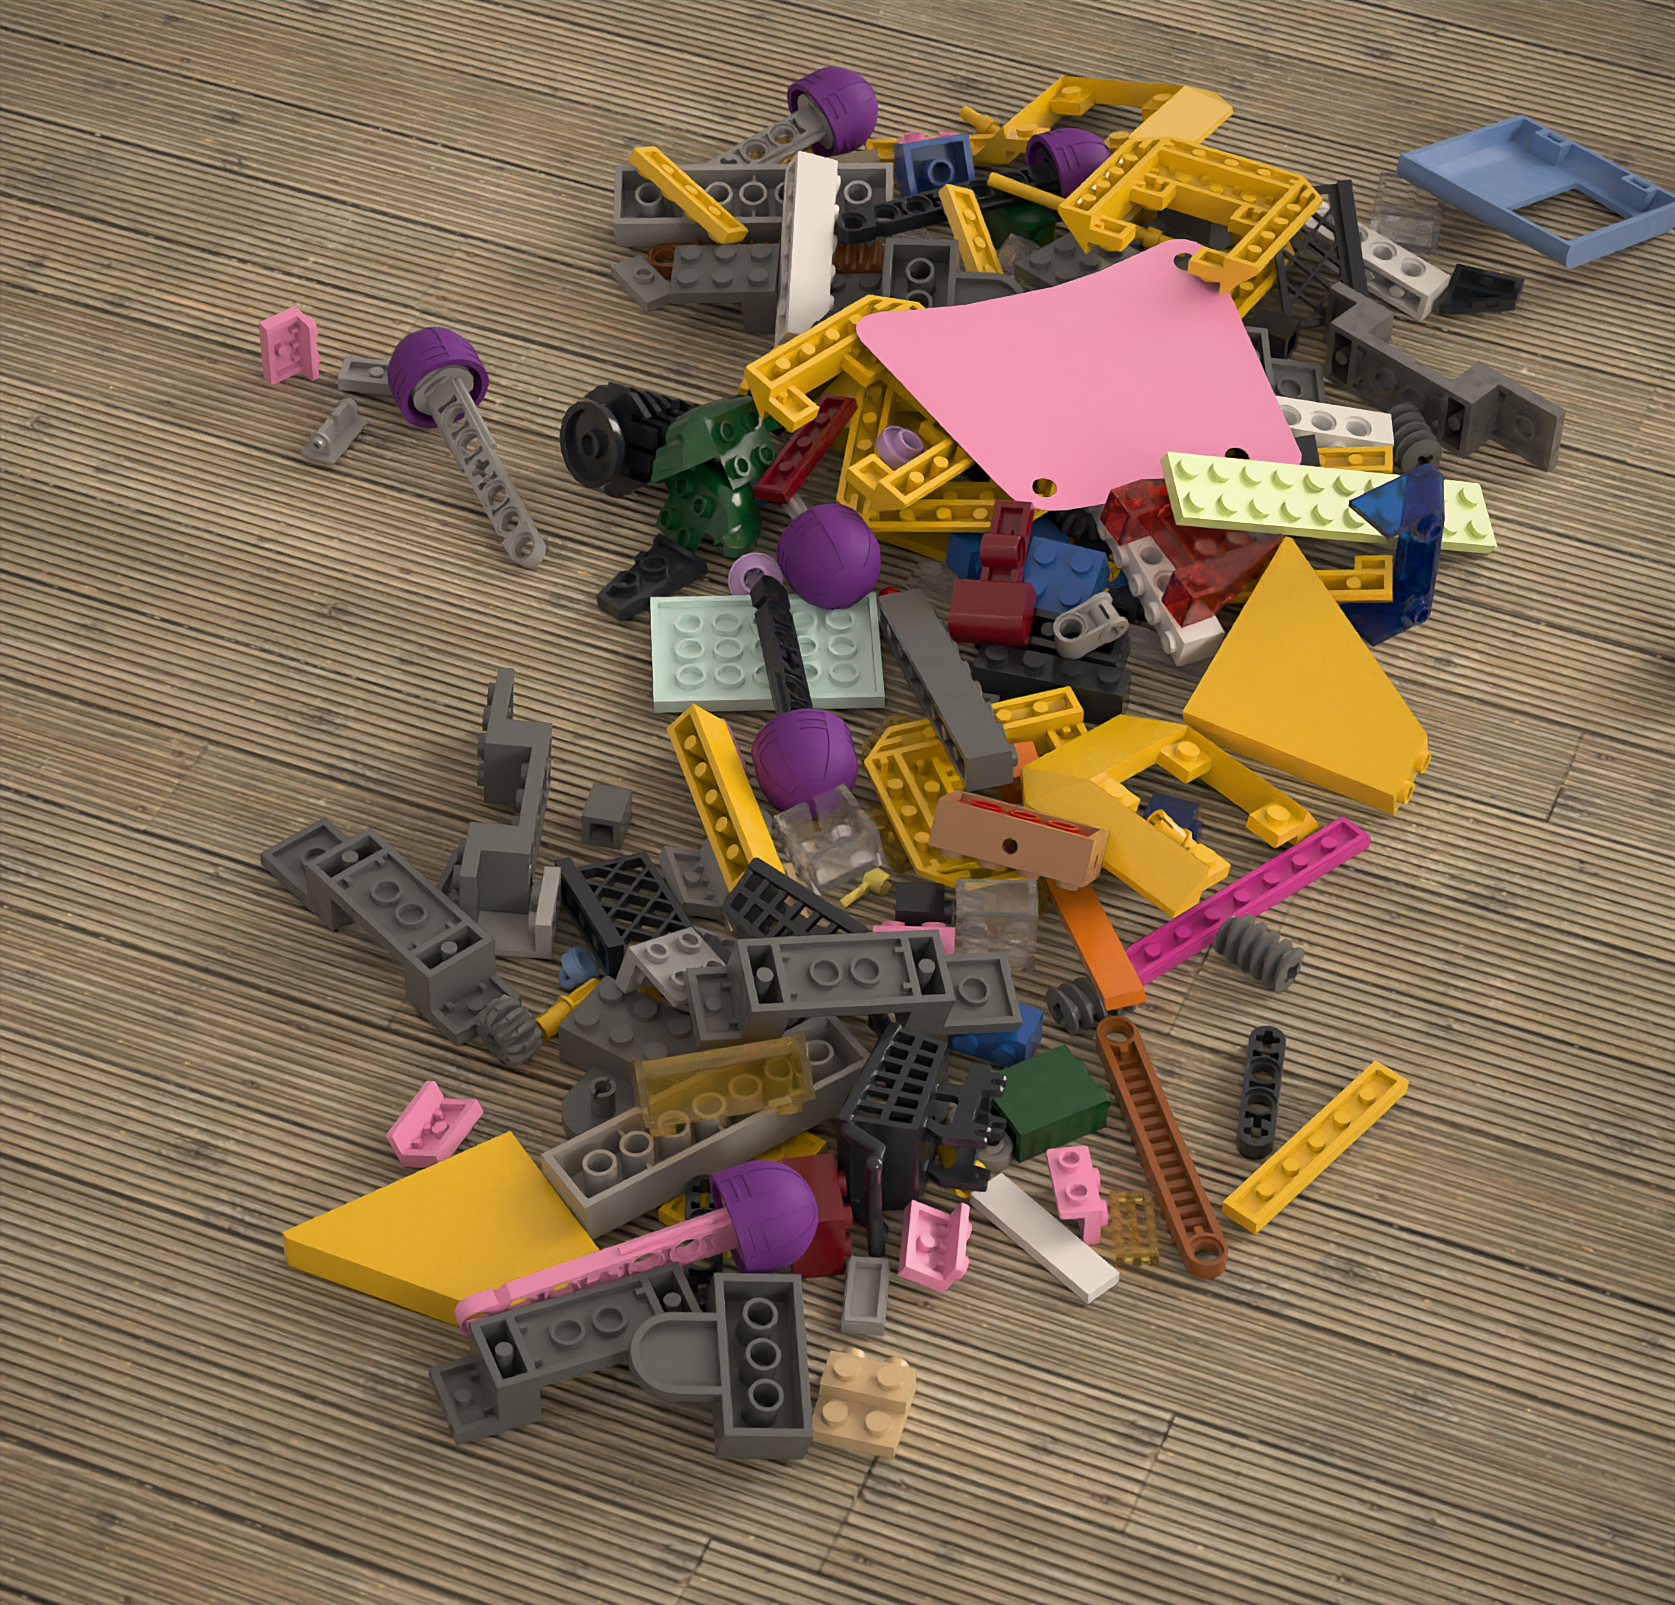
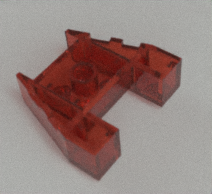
M1165 478L1140 479L1111 489L1100 516V521L1119 546L1151 536L1176 570L1171 574L1161 601L1181 628L1213 617L1230 598L1233 600L1238 596L1243 587L1250 581L1258 579L1265 572L1284 539V536L1280 533L1255 542L1247 531L1176 525Z

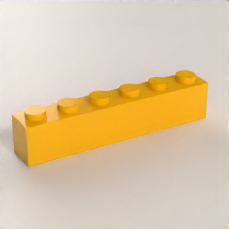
M692 704L666 729L729 893L732 892L753 858L758 857L785 874L725 721Z

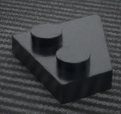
M1457 263L1441 300L1439 314L1451 315L1515 310L1523 291L1525 279Z

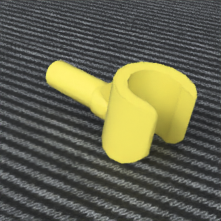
M877 867L869 868L863 877L862 883L852 892L838 900L839 905L844 909L870 891L882 897L885 896L892 887L891 882L887 881L891 875Z

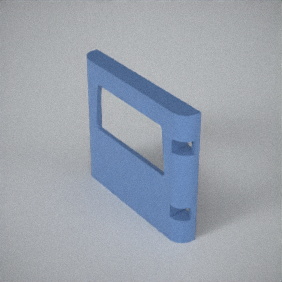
M1522 114L1400 155L1397 164V174L1399 177L1569 269L1661 235L1675 227L1674 194ZM1571 189H1576L1626 219L1566 241L1512 212V210Z

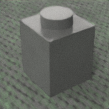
M593 783L582 813L583 844L621 850L632 819V789Z

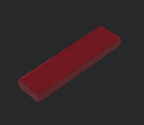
M823 394L816 404L820 407L817 417L796 430L754 486L753 491L756 499L788 504L857 411L858 405L855 398Z

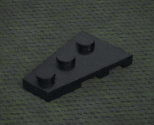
M659 533L653 539V546L647 552L641 550L634 557L635 564L629 570L620 571L596 595L597 605L599 609L618 621L623 622L650 607V597H667L708 574L707 561Z

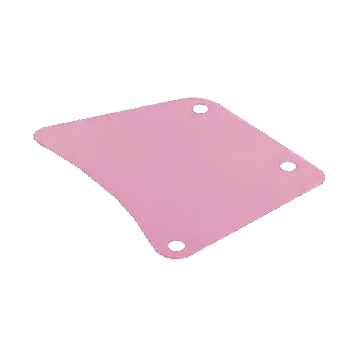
M1186 239L1166 241L1104 270L1051 288L967 305L878 312L866 315L856 326L857 335L862 343L1011 498L1016 501L1032 502L1037 509L1046 511L1070 510L1168 494L1160 459L1166 452L1225 457V452L1228 449L1239 448L1249 455V460L1294 465L1301 463L1302 454L1229 291L1219 295L1220 283L1205 282L1199 276L1189 274L1174 264V257L1177 254L1187 253L1193 256L1202 247V245ZM1040 478L1049 479L1055 483L1057 491L1051 497L1038 496L1032 490L1033 482Z

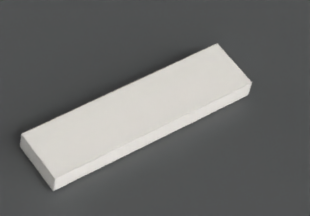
M1000 1173L988 1181L987 1191H974L970 1194V1204L1085 1303L1089 1304L1119 1282L1120 1273L1004 1174Z

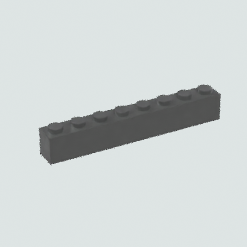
M921 588L878 596L879 629L967 792L1013 783V767L1018 765L1016 748L1013 743L1008 744L1003 724L996 722L994 719L991 703L984 701L979 682L973 681L971 678L969 664L966 660H961L958 645L955 640H950L945 621H939L934 602L928 601Z

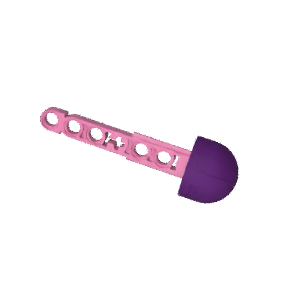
M755 1160L723 1169L709 1175L710 1189L716 1211L510 1281L496 1291L490 1288L470 1295L456 1305L454 1309L455 1318L462 1334L469 1337V1322L674 1262H678L680 1267L728 1250L731 1252L739 1273H776L797 1261L812 1242L818 1225V1208L815 1196L810 1186L800 1174L779 1162ZM694 1239L691 1243L678 1248L676 1247L686 1240ZM652 1254L647 1259L634 1262L636 1259L643 1255ZM569 1283L567 1286L559 1290L551 1291L554 1287L560 1284ZM527 1297V1299L518 1304L509 1305L519 1298ZM485 1312L478 1318L467 1320L476 1313Z

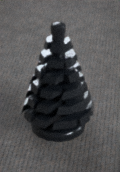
M608 382L606 385H598L583 397L592 401L584 400L575 403L568 408L562 419L559 436L561 453L566 467L574 479L586 488L604 487V493L614 498L629 495L651 482L656 450L666 444L665 431L678 416L701 404L690 403L682 399H674L673 397L658 395L657 393L642 391L641 389Z

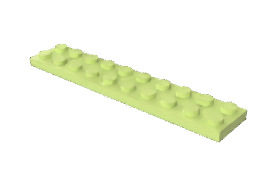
M1166 452L1160 459L1176 525L1485 554L1491 553L1497 547L1479 483Z

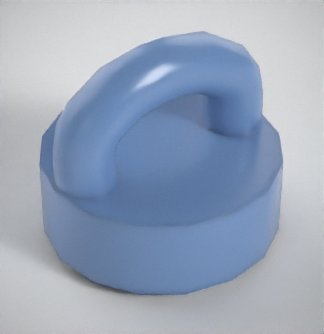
M574 946L562 955V967L558 977L562 988L570 990L577 985L582 986L592 978H599L597 963L584 948Z

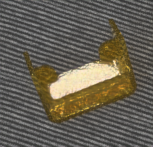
M805 1031L795 1032L785 1038L642 1061V1058L633 1059L628 1064L641 1131L650 1130L651 1138L676 1134L675 1125L777 1108L778 1116L804 1112L802 1104L816 1100Z

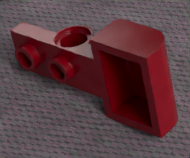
M995 500L989 533H985L981 540L980 560L982 571L980 580L956 579L954 583L948 615V629L953 641L981 644L984 641L1004 646H1028L1037 594L1031 583H1024L1021 580L1035 512L1032 502Z

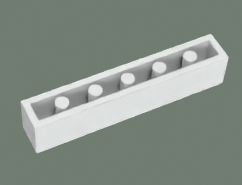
M799 150L785 170L774 347L776 345H783L809 330L814 322L820 321L830 310L832 311L834 297L830 295V285L835 276V265H832V255L837 245V236L833 235L839 213V207L835 205V197L841 181L840 176L837 175L838 161Z

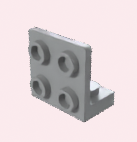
M545 866L542 882H535L528 914L480 910L478 925L494 939L495 955L552 959L562 903L561 867Z
M692 927L628 947L615 984L624 994L655 985L672 1006L679 1007L688 1004L683 980L686 968L727 965Z

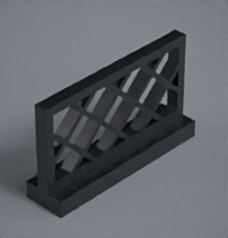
M1351 179L1340 180L1335 184L1312 186L1319 195L1328 194L1329 210L1323 217L1317 212L1311 216L1319 223L1309 236L1300 230L1295 233L1304 242L1294 255L1282 247L1274 256L1282 314L1292 317L1291 305L1297 298L1314 310L1307 320H1300L1299 329L1325 326L1327 311L1322 306L1329 297V288L1332 285L1319 276L1317 271L1326 260H1329L1339 268L1340 277L1335 283L1339 281L1369 298ZM1330 214L1332 224L1326 220ZM1321 225L1334 234L1335 243L1329 251L1311 239ZM1307 244L1323 256L1314 270L1297 259ZM1335 248L1337 258L1331 254ZM1283 256L1289 260L1286 266H1284ZM1292 263L1309 275L1299 290L1286 279V271ZM1312 278L1328 290V293L1319 304H1316L1302 293ZM1288 290L1294 294L1291 300H1289ZM1317 313L1324 317L1313 319Z
M646 852L579 867L574 865L570 857L554 860L555 867H561L562 904L605 975L616 980L630 941L642 943L667 935L669 932L674 933L689 927L696 931ZM640 867L643 870L640 875L624 872ZM598 877L605 880L600 884L588 881L587 879ZM615 882L630 885L628 890L612 886ZM642 888L654 891L656 894L652 897L638 892ZM603 897L618 900L616 905L600 901ZM629 904L644 907V909L639 912L627 909L626 907ZM657 910L669 913L670 915L666 919L654 916L652 913ZM617 919L632 922L629 927L613 923ZM644 925L658 930L655 934L640 929Z

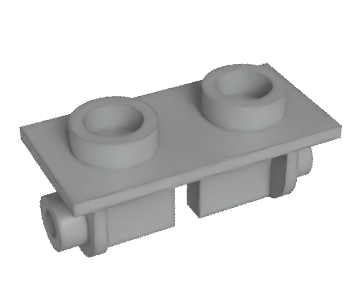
M352 398L339 400L332 415L318 431H314L310 435V442L301 451V455L334 465L368 423L367 419L357 416L356 401Z

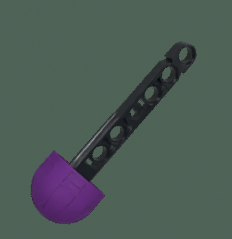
M1077 128L1055 129L1030 137L1026 148L1025 167L998 174L1066 199L1112 154L1107 145L1091 132ZM989 176L954 184V186L973 190L974 194L987 195L986 197L975 196L981 213L1029 201L988 186ZM942 188L875 204L867 210L863 207L844 212L837 218V238L843 243L854 245L876 240V237H888L947 222L948 218L938 193ZM1040 205L1056 218V223L1063 221L1058 211ZM911 210H921V211H924V212H923V213H912V212H909V211H911ZM888 218L891 221H879L877 219ZM855 226L859 227V229L852 230L845 227Z
M763 575L750 589L752 606L757 609L754 615L776 717L759 730L753 741L751 752L755 774L763 794L775 809L793 818H820L835 811L853 791L858 774L854 743L850 729L842 719L830 712L813 709L793 615L789 611L791 606L787 591L777 579L769 575Z

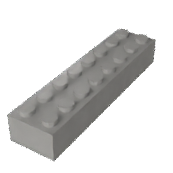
M837 163V175L841 178L840 187L835 197V205L839 207L838 216L847 211L863 207L867 210L875 204L894 200L893 163ZM788 164L676 165L749 230L742 241L744 244H748L751 239H754L757 244L763 243L765 239H768L771 244H776L778 240H781L785 170ZM615 165L613 227L616 247L657 246L665 243L693 244L696 238H699L703 244H707L708 240L711 239L708 236V231L699 223L687 218L684 210L675 202L665 198L661 194V189L652 181L643 178L634 165ZM888 218L877 219L879 221H891ZM837 221L834 224L833 235H836L837 232ZM855 226L845 227L852 230L859 229V227ZM893 235L876 237V240L866 243L874 244L875 241H879L881 244H885L886 238H893ZM837 238V241L839 242L840 245H845V244H846V243L841 242V241Z
M836 1016L813 1017L785 1031L779 1045L755 1046L542 1153L543 1175L590 1238L594 1240L685 1193L687 1183L691 1178L698 1175H710L742 1164L837 1115L870 1053Z

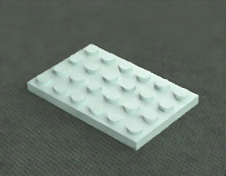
M876 592L869 593L849 608L834 610L809 604L797 594H788L791 606L789 611L793 615L813 709L884 708L885 692ZM750 595L650 597L654 713L684 712L692 704L699 706L707 712L774 710L754 615L757 609L752 606Z

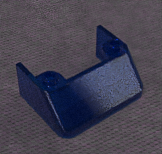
M1431 464L1421 465L1349 500L1348 506L1387 540L1398 535L1393 570V602L1343 603L1339 605L1356 632L1372 647L1416 625L1423 624L1431 615L1445 524L1444 475Z

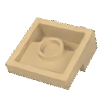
M845 1348L842 1352L831 1350L820 1381L819 1397L812 1415V1441L894 1459L915 1394L917 1369L910 1368L905 1360L898 1357H889L883 1362L867 1358L864 1352L856 1348Z

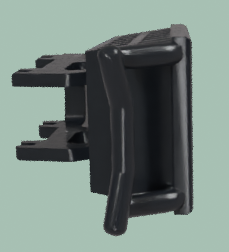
M758 857L753 858L747 865L748 868L721 907L738 939L789 937L791 933L793 934L790 937L833 935L839 929L847 934L870 933L865 925ZM788 896L796 900L792 907L785 902ZM805 907L813 911L808 918L801 914ZM822 918L830 922L825 929L817 925ZM775 921L778 922L772 930L769 929ZM709 936L705 942L727 965L732 952L728 951L712 936ZM888 1013L868 1014V1027L880 1037L886 1024L891 1021ZM790 1018L785 1031L801 1024L805 1018Z
M892 1021L886 1024L835 1118L837 1171L844 1170L847 1194L842 1196L844 1203L851 1204L853 1221L867 1230L868 1253L870 1257L882 1258L885 1255V1242L889 1232V1227L883 1221L882 1211L904 1210L911 1200L922 1203L929 1179L943 1188L976 1192L987 1191L988 1181L991 1179V1171L975 1166L980 1149L987 1148V1140L1001 1141L1004 1138V1130L1007 1128V1120L1005 1118L991 1115L992 1098L1003 1097V1087L1007 1086L1005 1075L991 1072V1065L972 1062L966 1081L962 1085H949L948 1043L903 1027L901 1023ZM883 1066H885L886 1072L881 1071ZM875 1080L886 1083V1088L873 1084ZM868 1095L886 1099L887 1102L886 1104L865 1100ZM949 1102L954 1103L958 1106L951 1124L946 1125L949 1115ZM858 1111L880 1114V1117L876 1119L857 1116ZM939 1144L958 1148L952 1167L942 1168L934 1163Z

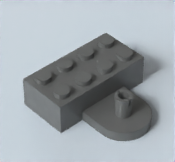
M886 238L882 297L919 302L928 309L967 305L1021 294L1024 291L1015 280L1000 273L959 272L958 240Z
M606 975L558 1026L560 1060L586 1072L566 1094L562 1102L561 1118L563 1130L567 1137L572 1139L743 1053V1047L697 1049L691 1017L637 990L624 994L615 984L616 980Z
M714 1273L705 1295L706 1313H660L645 1320L638 1327L628 1351V1365L634 1380L648 1394L662 1400L712 1402L715 1458L804 1460L813 1439V1424L801 1274Z

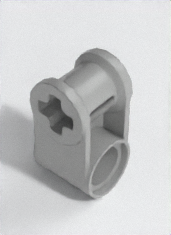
M1100 592L1056 618L1053 625L1055 647L1062 657L1069 659L1081 658L1099 646L1116 640L1126 632L1129 623L1125 617L1119 616L1112 605L1113 599L1108 592ZM1070 632L1079 634L1078 637L1073 639L1063 637Z

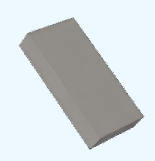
M861 1256L848 1257L841 1333L884 1336L891 1259Z

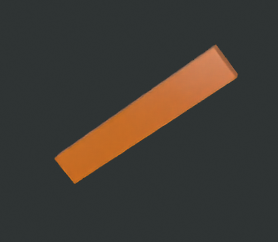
M1046 878V891L1105 1010L1109 1011L1146 1002L1145 989L1091 884L1089 883L1084 887L1078 886L1077 891L1059 888L1054 885V879Z

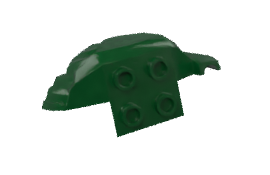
M742 394L718 399L690 409V411L678 416L665 431L666 444L656 450L651 483L720 456L732 488H738L762 476L777 456L768 433L783 425L771 415L761 420L754 399Z
M716 458L663 479L670 495L659 512L655 526L664 536L692 553H695L705 532L716 539L713 543L715 546L724 548V556L739 559L741 556L752 553L755 550L761 533V516L750 482L733 489L722 461Z

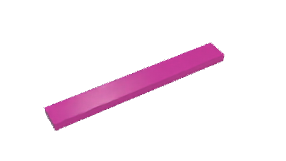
M1343 815L1131 944L1124 950L1142 985L1145 986L1213 944L1219 928L1229 917L1235 915L1240 920L1248 913L1255 917L1367 849L1370 846L1371 837Z

